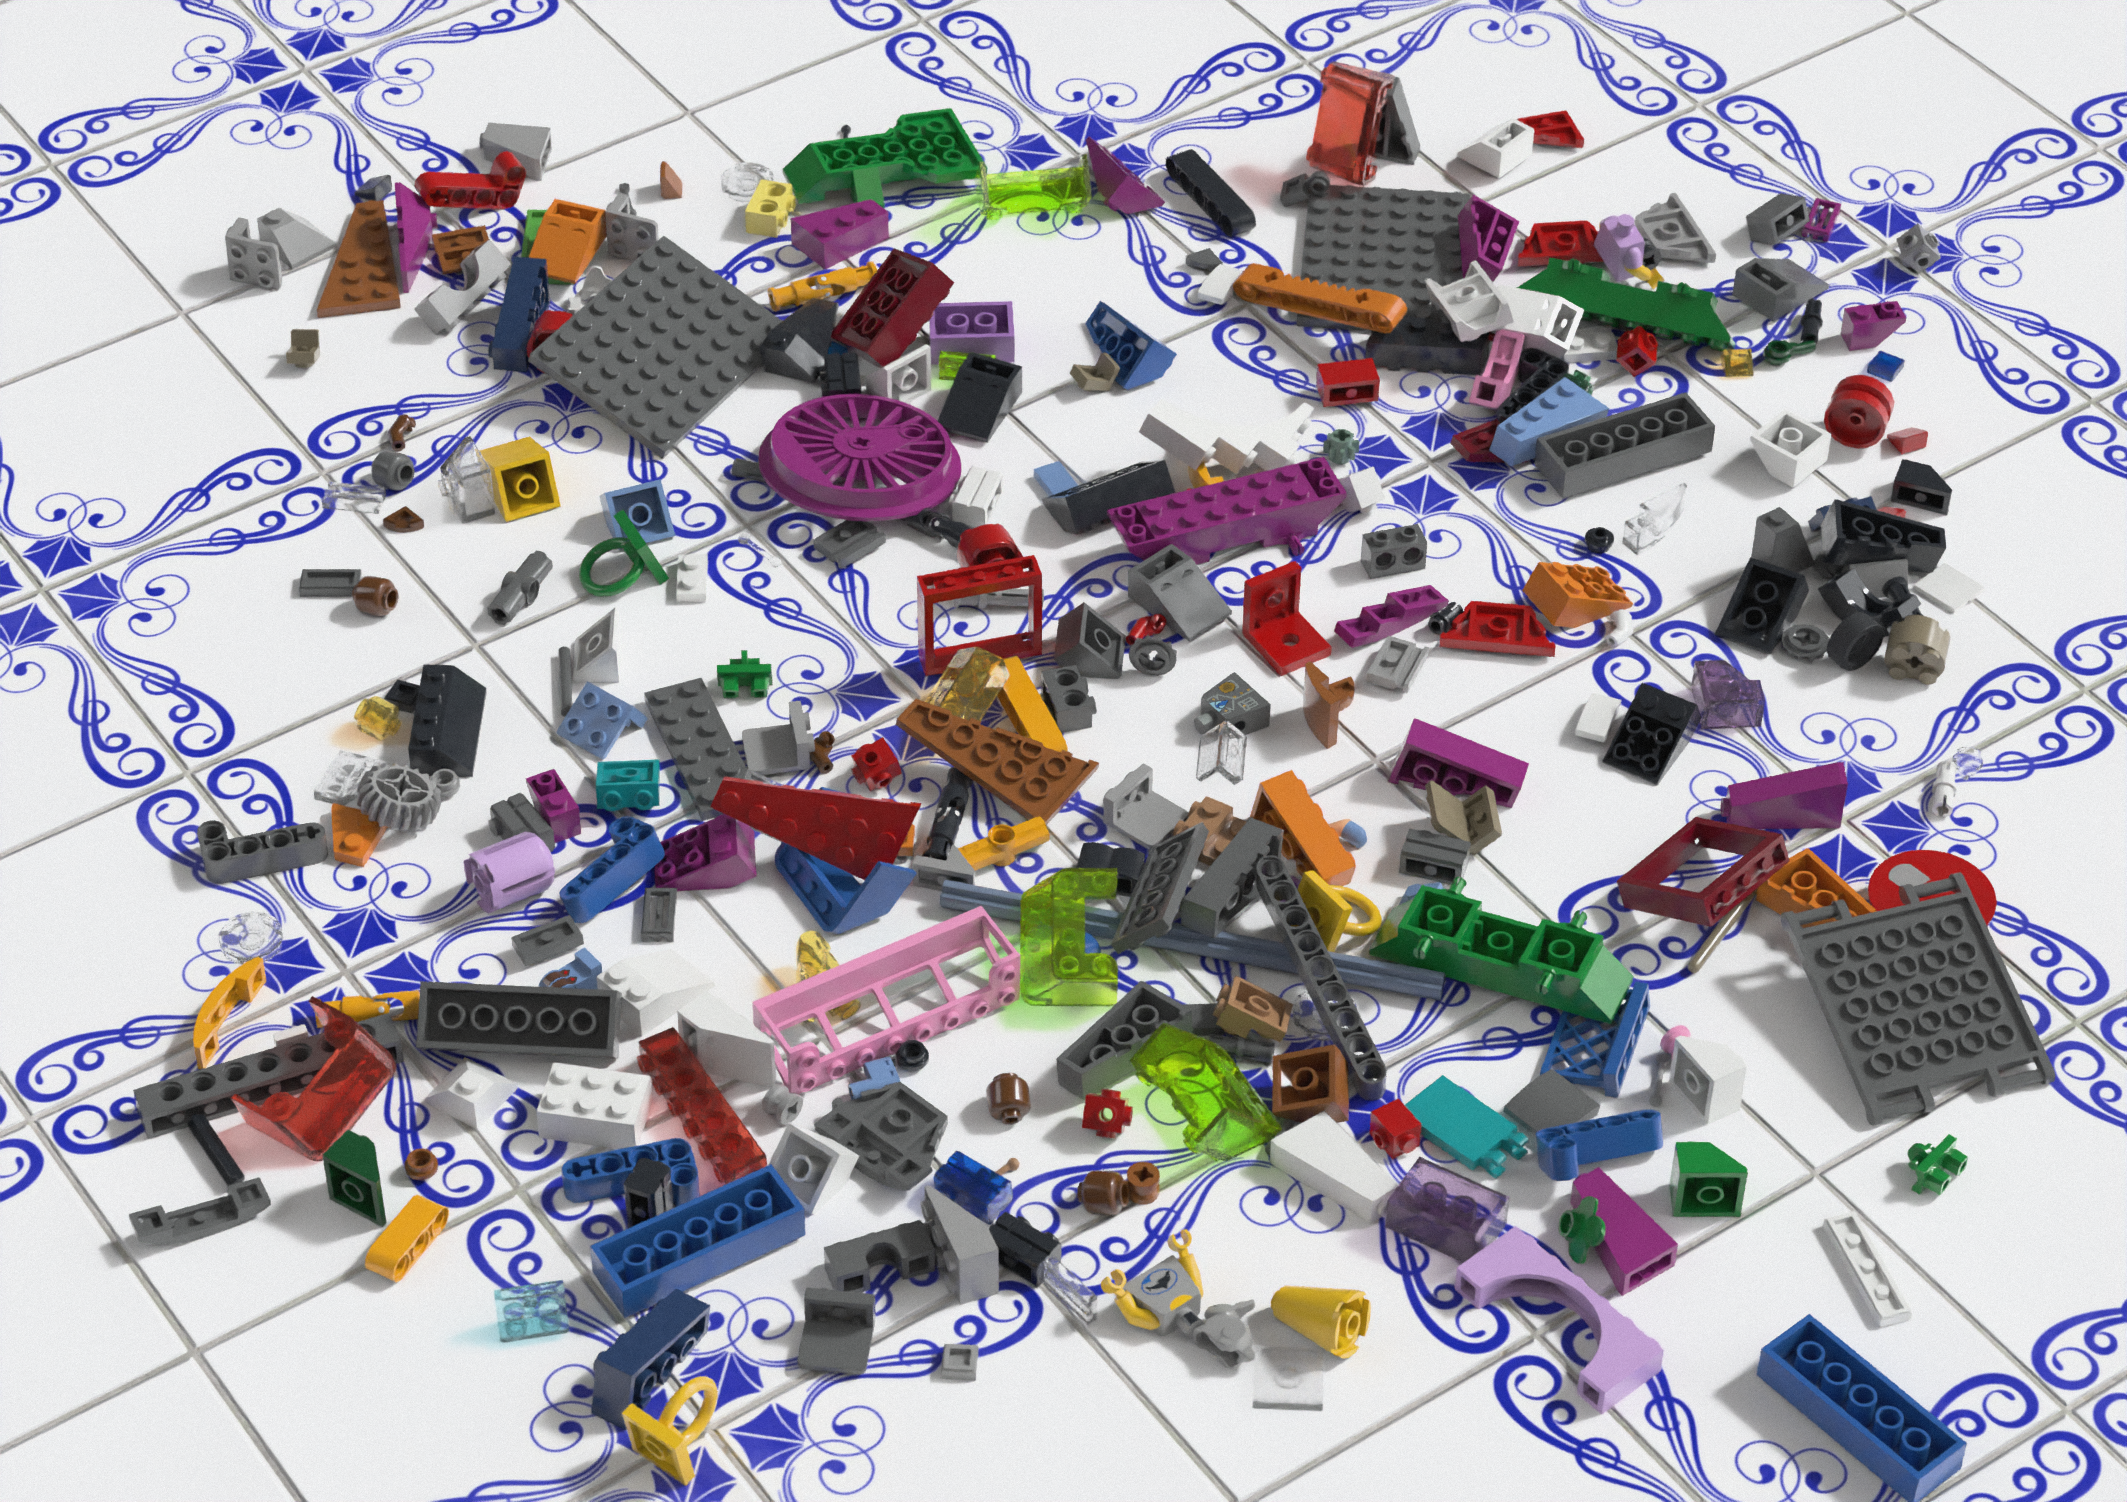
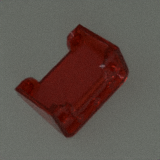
M1336 61L1323 68L1320 77L1323 87L1312 145L1308 147L1306 161H1309L1310 167L1361 186H1366L1376 179L1378 166L1371 163L1376 161L1377 155H1374L1382 108L1387 103V98H1385L1387 88H1393L1395 75Z

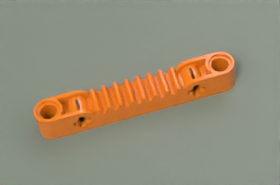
M1256 263L1249 264L1233 283L1235 293L1247 302L1381 333L1392 332L1407 313V306L1404 301L1390 293L1372 289L1355 291V288L1347 291L1345 286L1338 289L1336 284L1328 287L1327 282L1319 285L1318 280L1310 283L1309 278L1301 281L1298 275L1292 279L1291 274L1284 275L1283 271L1278 268Z

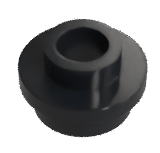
M1603 527L1592 528L1585 534V543L1587 548L1593 553H1606L1614 543V535Z
M908 1040L902 1043L898 1049L896 1061L905 1070H920L927 1065L929 1052L920 1041Z

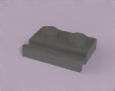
M845 520L813 539L814 549L830 561H836L839 568L842 569L885 544L886 534L884 532L879 533L877 527L869 521Z

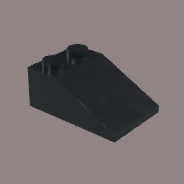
M1750 557L1716 629L1715 636L1771 654L1782 639L1785 630L1791 626L1798 616L1806 599L1809 587L1805 575Z

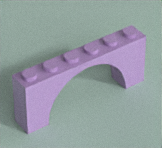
M1513 1227L1457 1267L1455 1290L1478 1310L1500 1299L1516 1296H1533L1549 1299L1570 1308L1588 1324L1595 1336L1598 1350L1591 1362L1580 1371L1577 1394L1601 1415L1661 1371L1664 1349L1654 1338L1648 1337L1636 1327L1630 1318L1624 1317L1611 1306L1605 1297L1599 1296L1581 1277L1570 1272L1561 1264L1556 1256L1546 1252L1537 1244L1532 1236L1526 1235L1518 1227Z

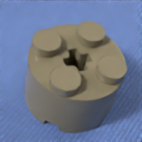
M1922 615L1906 616L1904 621L1898 624L1897 621L1894 622L1890 629L1884 657L1890 677L1896 680H1902L1906 677L1917 679L1926 685L1934 684L1945 669L1951 640L1949 631L1941 629L1939 622L1935 619Z

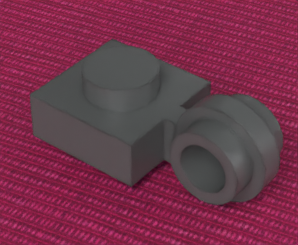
M1316 171L1310 177L1303 173L1284 181L1280 201L1287 207L1308 198L1309 190L1316 194H1322L1328 190L1330 179L1325 172Z

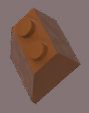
M1335 1044L1273 1056L1272 1113L1274 1116L1303 1123L1325 1111L1336 1123L1349 1121L1348 1062Z

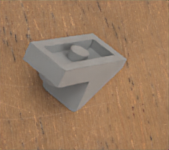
M952 845L946 861L915 855L912 869L917 874L913 878V886L942 891V885L945 880L975 885V870L955 845Z

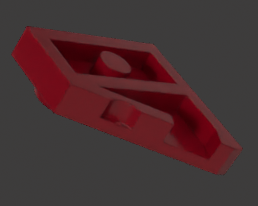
M1497 419L1452 436L1450 444L1467 462L1506 463L1489 451L1497 427L1501 424Z

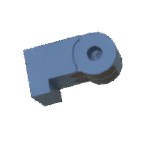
M584 947L574 953L575 960L558 970L546 973L540 980L539 987L598 989L597 976L602 973V963Z

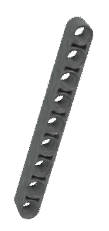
M1264 856L1256 865V887L1333 1044L1337 1046L1348 1062V1075L1357 1093L1365 1100H1378L1386 1091V1066L1284 862L1276 856ZM1333 1000L1337 1001V1003H1329L1328 1001ZM1343 1026H1348V1027H1351V1028H1349V1029H1343V1028H1341V1027H1343ZM1354 1052H1362L1364 1054L1356 1055ZM1368 1078H1375V1079H1377V1080H1376V1081H1368V1080H1366V1079H1368Z

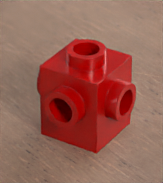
M1641 326L1636 327L1632 331H1626L1618 339L1616 360L1633 377H1636L1656 364L1658 346L1656 338L1651 333H1647Z
M883 737L872 744L862 745L856 750L855 754L851 755L854 767L851 768L853 776L859 785L865 783L870 792L876 788L886 787L893 778L902 774L898 759Z
M1102 1089L1101 1094H1086L1082 1128L1096 1130V1136L1115 1138L1116 1133H1123L1125 1126L1130 1127L1132 1123L1133 1107L1128 1106L1129 1098L1121 1097V1091ZM1106 1108L1112 1111V1119L1105 1116L1104 1111Z

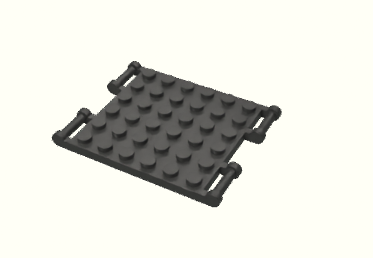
M1962 873L1950 874L1947 879L1921 885H1902L1899 887V896L1902 903L1906 905L1852 917L1845 901L1841 899L1832 901L1829 906L1799 913L1788 911L1781 914L1782 927L1789 934L1866 1109V1117L1870 1125L1882 1124L1884 1119L1917 1111L1922 1113L1934 1111L1935 1102L1929 1087L1983 1074L1986 1079L1988 1092L1993 1097L2002 1095L2004 1090L2037 1082L2047 1084L2055 1081L2053 1066ZM1948 891L1955 893L1925 901L1919 900L1922 897ZM1830 918L1838 920L1803 929L1800 926ZM2029 1063H2035L2037 1067L2035 1070L2002 1078L1998 1072ZM1915 1091L1917 1096L1914 1099L1881 1107L1877 1101Z

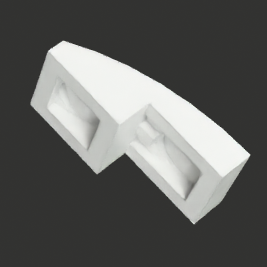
M1220 264L1205 279L1197 292V298L1221 305L1232 299L1233 283L1243 270Z
M1592 693L1580 716L1575 735L1605 742L1611 732L1613 720L1620 711L1622 700Z

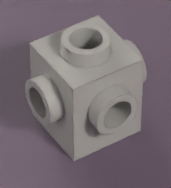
M1918 223L1896 239L1901 252L1899 255L1901 262L1907 268L1912 267L1919 274L1941 258L1938 250L1940 244L1937 238L1931 232L1928 233Z

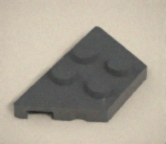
M902 1082L885 1085L881 1089H870L860 1092L861 1098L843 1102L842 1098H837L832 1101V1110L838 1106L860 1120L862 1131L901 1156L909 1152L930 1166L948 1125V1116Z

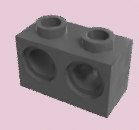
M1418 524L1362 534L1360 560L1369 579L1422 570L1426 568L1428 542Z
M1077 665L1041 671V694L1061 733L1091 728L1092 715L1097 713L1096 702L1093 696L1089 697L1087 679L1085 676L1080 675Z

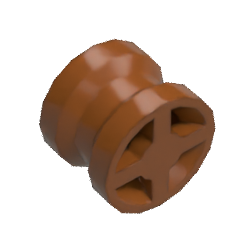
M1137 1162L1131 1165L1127 1170V1181L1130 1187L1129 1199L1139 1205L1153 1203L1159 1196V1169L1149 1162Z

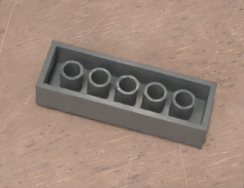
M1685 392L1537 438L1534 465L1561 498L1564 499L1710 453L1713 448L1716 425Z
M421 981L416 1047L422 1050L618 1059L622 993L617 990Z

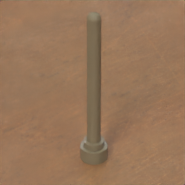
M1757 889L1721 919L1689 962L1688 970L1691 973L1700 971L1757 894Z

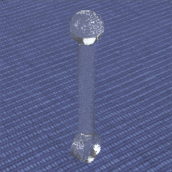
M740 533L738 535L740 544L749 545L768 559L772 567L777 568L781 565L782 561L779 557H773L750 540L748 533Z

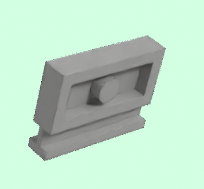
M1388 635L1367 672L1366 682L1393 690L1398 687L1403 689V693L1408 694L1428 657L1429 647L1418 648L1416 643Z

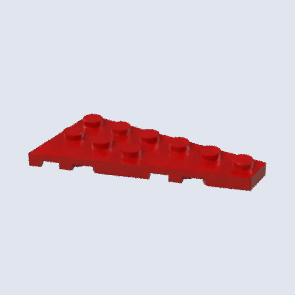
M724 777L710 807L865 880L878 861L894 864L922 803L895 802L894 799L882 798L880 800L862 797L857 794L813 788L807 790L795 788V786L783 784V786L763 784L761 781Z

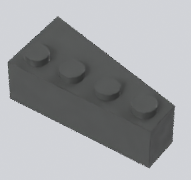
M1250 818L1188 894L1183 897L1180 904V911L1182 912L1181 926L1215 938L1261 898L1256 887L1257 862L1264 856L1269 855L1281 859L1284 830Z

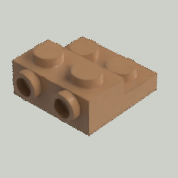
M1205 796L1201 803L1198 801L1193 802L1188 813L1189 818L1186 822L1182 820L1177 822L1173 836L1203 822L1209 833L1198 861L1211 866L1247 821L1233 816L1232 806Z
M1236 975L1230 986L1224 983L1217 996L1216 1001L1218 1002L1212 1013L1213 1016L1218 1018L1216 1024L1231 1035H1239L1246 1038L1249 1031L1253 1029L1261 1037L1268 1040L1273 1039L1281 1043L1287 1032L1293 1004Z

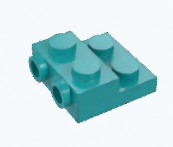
M660 759L598 762L596 776L597 809L604 808L607 811H618L625 807H635L639 810H649L654 806H660Z

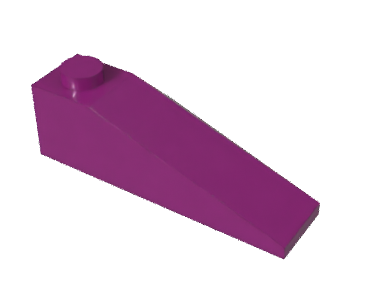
M1091 137L1086 139L1097 188L1105 198L1103 203L1115 212L1119 208L1124 213L1131 214L1164 205L1165 201L1148 185L1145 187L1141 178L1125 167L1126 165L1107 148Z

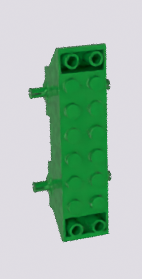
M1549 258L1548 266L1545 270L1516 287L1562 297L1584 310L1580 321L1591 323L1592 318L1598 319L1604 326L1610 325L1612 328H1618L1619 324L1629 328V331L1641 326L1645 331H1653L1656 337L1666 340H1672L1673 336L1680 337L1683 343L1699 346L1700 342L1708 343L1711 346L1710 349L1727 352V348L1735 349L1736 343L1715 311L1718 300L1714 293L1691 288L1687 283L1681 282L1677 285L1658 281L1655 292L1609 282L1610 276L1604 269L1584 265L1577 259L1564 261Z
M1455 877L1449 889H1436L1422 885L1414 898L1392 909L1368 950L1369 955L1406 966L1443 972L1448 978L1611 1024L1633 982V975L1603 945L1604 936L1589 932L1582 927L1588 918L1585 912L1582 911L1580 914V910L1575 911L1570 923H1557L1542 918L1539 926L1482 911V901L1468 898L1461 894L1467 885L1466 880L1462 877L1460 881L1459 877Z

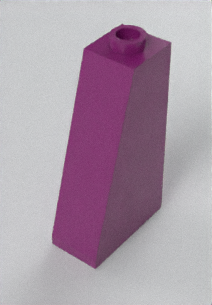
M1836 762L1728 785L1726 798H1721V816H1726L1727 823L1755 829L1840 828L1848 786L1844 762Z
M1600 1167L1589 1173L1580 1174L1573 1181L1570 1199L1573 1209L1578 1208L1582 1199L1587 1196L1598 1199L1596 1215L1604 1221L1606 1233L1602 1243L1594 1247L1617 1291L1622 1296L1675 1266L1678 1243Z

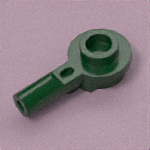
M1773 340L1764 348L1763 356L1773 365H1782L1789 362L1793 355L1815 351L1816 344L1813 340L1802 343Z

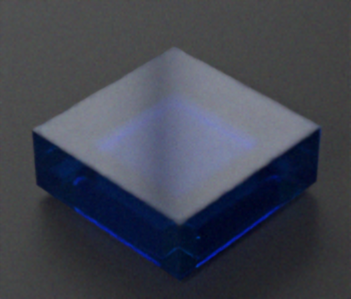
M1880 350L1868 364L1866 373L1893 382L1904 368L1905 360Z

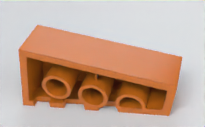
M1292 770L1260 782L1250 817L1284 830L1281 853L1287 860L1294 859L1296 861V871L1301 877L1304 872L1314 870L1328 885L1344 886L1351 883L1356 868L1354 857L1350 852H1346L1339 841L1338 833L1333 827L1328 825L1323 817L1320 806L1314 803L1308 795L1304 782L1298 779Z
M1809 848L1790 857V861L1757 888L1756 901L1780 915L1788 911L1799 913L1829 906L1832 901L1841 899L1845 901L1852 917L1877 912L1875 908ZM1830 918L1800 926L1807 928L1838 920Z

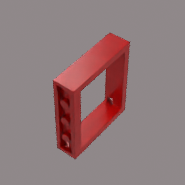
M1035 555L917 576L918 657L925 676L984 666L987 663L1013 656H1018L1021 659L1042 655V572ZM1028 586V632L934 649L933 603Z

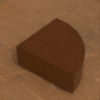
M407 506L383 518V527L394 532L408 533L425 528L424 520Z

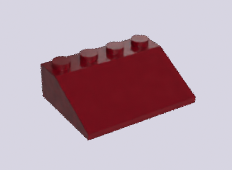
M893 248L832 330L831 339L851 352H856L858 356L874 366L882 368L900 358L906 348L916 340L917 333L932 318L934 310L940 302L947 298L955 282L934 263Z

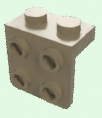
M1434 781L1426 784V800L1431 812L1430 821L1438 833H1444L1448 837L1461 838L1464 841L1471 842L1470 852L1473 855L1502 836L1495 795L1492 789L1485 785L1462 802Z

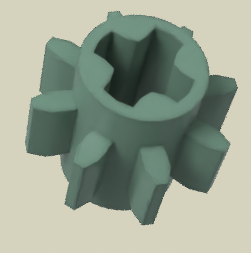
M1337 429L1332 434L1328 433L1327 440L1324 441L1323 453H1329L1328 460L1335 464H1347L1350 460H1355V453L1359 452V440H1354V433L1346 429Z

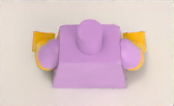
M1622 214L1618 217L1611 215L1599 222L1600 230L1595 239L1594 246L1617 282L1637 277L1642 281H1647L1651 288L1654 289L1657 287L1658 281H1665L1656 268L1650 271V269L1643 266L1645 243L1634 225V218L1631 215Z

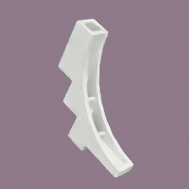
M1161 398L1148 413L1138 432L1194 470L1203 461L1208 464L1213 458L1235 474L1244 465L1249 468L1252 462L1267 471L1296 463L1298 457L1294 454L1300 445L1297 443L1300 438L1298 433L1304 435L1311 425L1312 420L1309 419V416L1314 408L1304 402L1296 411L1280 420L1260 425L1243 426L1224 424L1200 418L1177 408Z

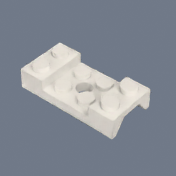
M1477 261L1470 263L1464 279L1442 287L1430 278L1425 280L1430 300L1438 310L1442 309L1451 322L1454 333L1461 342L1475 340L1481 334L1501 330L1507 324L1514 322L1507 300Z

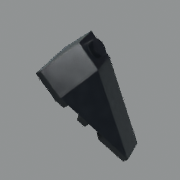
M812 298L775 326L760 345L765 372L815 383L819 377V366H824V356L828 354V349L831 347V334L835 328L839 309L838 302Z

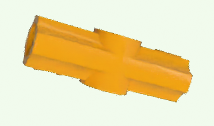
M1039 816L1012 827L1004 824L995 825L990 828L987 837L962 846L958 850L975 871L991 864L1007 866L1014 862L1016 854L1048 842L1050 834L1046 823Z

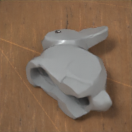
M1255 1300L1241 1301L1233 1306L1221 1303L1208 1307L1204 1313L1206 1320L1193 1331L1196 1346L1205 1348L1208 1352L1217 1356L1218 1361L1228 1369L1238 1367L1241 1362L1254 1360L1256 1355L1252 1349L1253 1341L1249 1326L1240 1319L1254 1309Z

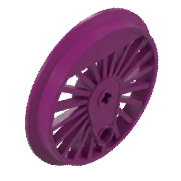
M865 394L826 396L795 406L781 416L774 428L764 438L758 456L759 470L762 477L779 496L807 511L851 521L895 520L917 515L925 508H933L945 501L954 492L962 472L960 455L950 441L944 427L935 418L905 402ZM843 418H849V419H850L851 428H850L849 425L844 421ZM858 418H867L864 427H860ZM875 419L882 420L877 426H873ZM912 473H915V474H918V475H921V476H924V477L919 478V477H917L916 475H914V474H912ZM890 474L906 484L899 485ZM840 476L846 478L844 487L833 485V483ZM879 478L887 488L875 489L873 480ZM854 480L865 481L866 489L852 488Z

